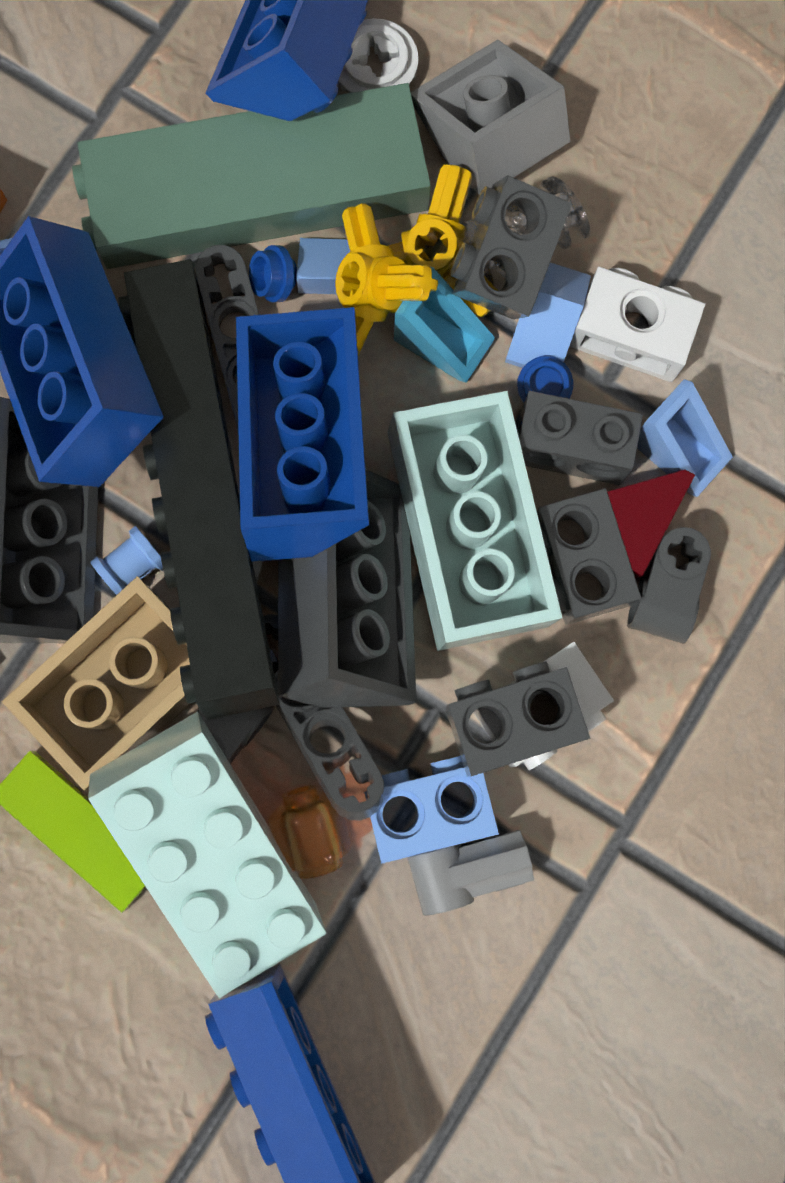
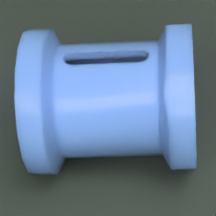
M136 525L129 530L130 538L102 559L96 556L90 561L96 572L116 595L137 576L142 580L155 569L163 571L161 555Z

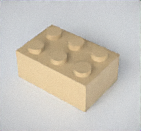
M137 576L10 693L2 703L84 791H88L91 773L158 735L191 704L186 701L180 676V667L190 665L187 644H177L171 622L170 608Z

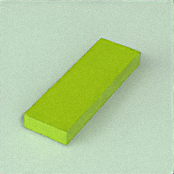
M29 751L1 782L0 805L121 913L125 912L146 886L88 797L36 751Z

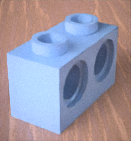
M458 756L430 763L433 773L430 776L410 780L407 769L382 775L384 781L383 802L379 810L370 817L381 864L498 835L484 773L467 777L461 757ZM453 782H461L467 785L473 795L471 809L459 817L448 815L441 805L443 790ZM365 791V798L367 800V791ZM397 796L411 799L417 809V817L414 824L403 831L389 828L383 820L385 804Z

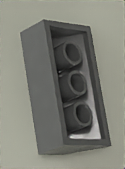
M0 397V643H66L94 617L95 569L90 561L96 557L98 487L39 482L11 401L4 397Z
M366 470L369 525L313 557L278 560V696L322 708L407 706L417 703L410 529L398 483Z

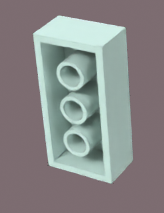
M508 391L393 412L387 433L437 651L548 628L562 619Z
M198 711L90 774L89 801L219 999L327 934L314 899Z

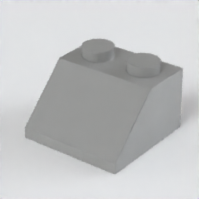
M498 39L411 92L413 106L447 165L453 164L469 170L472 173L470 188L479 195L485 186L492 188L494 183L507 175L512 177L519 175L571 142L564 86Z

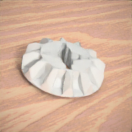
M377 18L365 19L357 29L351 45L353 49L352 55L344 65L339 78L342 92L348 90L353 93L404 83L410 84L412 80L416 79L418 67V51L412 37L405 29L394 22ZM370 47L374 48V53L378 54L380 62H385L383 63L380 77H376V74L372 73L371 67L366 65L368 55H370Z

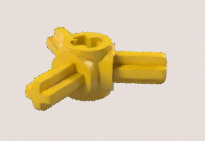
M449 164L443 165L440 168L428 214H419L416 225L411 230L401 233L402 242L388 245V247L391 248L393 256L401 259L406 265L434 267L449 286L454 289L457 278L451 276V269L456 255L464 243L467 227L460 224V220L472 181V173L461 166ZM440 238L447 251L445 254L436 253L432 262L423 250L425 245L434 246L437 239ZM484 276L485 281H486V283L488 284V286L491 287L492 289L496 290V291H499V290ZM461 298L477 317H483L491 311Z
M364 203L355 207H347L342 213L350 252L341 261L335 280L336 293L340 303L345 308H355L358 356L374 322L385 321L388 313H395L403 301H426L430 291H436L438 287V280L432 278V270L429 266L406 265L401 259L393 256L391 248L380 244L372 209Z

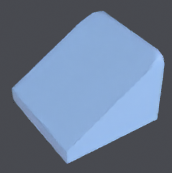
M300 238L297 264L298 293L337 295L335 287L337 270L343 258L350 252L347 239Z

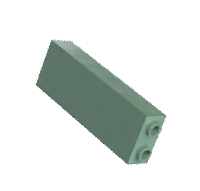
M409 83L337 95L333 102L321 112L314 113L310 111L292 121L247 111L79 141L77 144L81 164L72 166L80 200L87 199L90 216L81 218L82 229L89 232L94 247L107 269L199 253L213 245L232 247L344 226L342 219L343 211L347 207H355L361 203L371 207L374 220L428 211L431 189Z

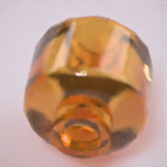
M316 785L298 787L282 794L284 804L277 807L270 814L268 826L292 871H296L301 879H310L329 874L342 867L344 864L343 857L349 853L353 845L347 819L336 812L325 793L318 794Z

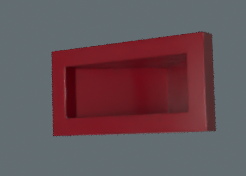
M681 470L607 492L635 580L643 576L695 474L687 470Z

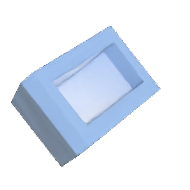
M550 262L530 316L518 320L505 363L523 368L529 361L541 356L555 357L564 362L584 307L591 275Z
M686 379L675 388L640 429L637 449L666 474L681 470H687L695 474L687 490L689 494L695 497L700 495L733 458L693 382Z

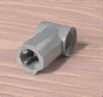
M515 830L462 846L458 844L408 857L424 916L458 909L475 901L474 897L534 881L532 863L521 830Z

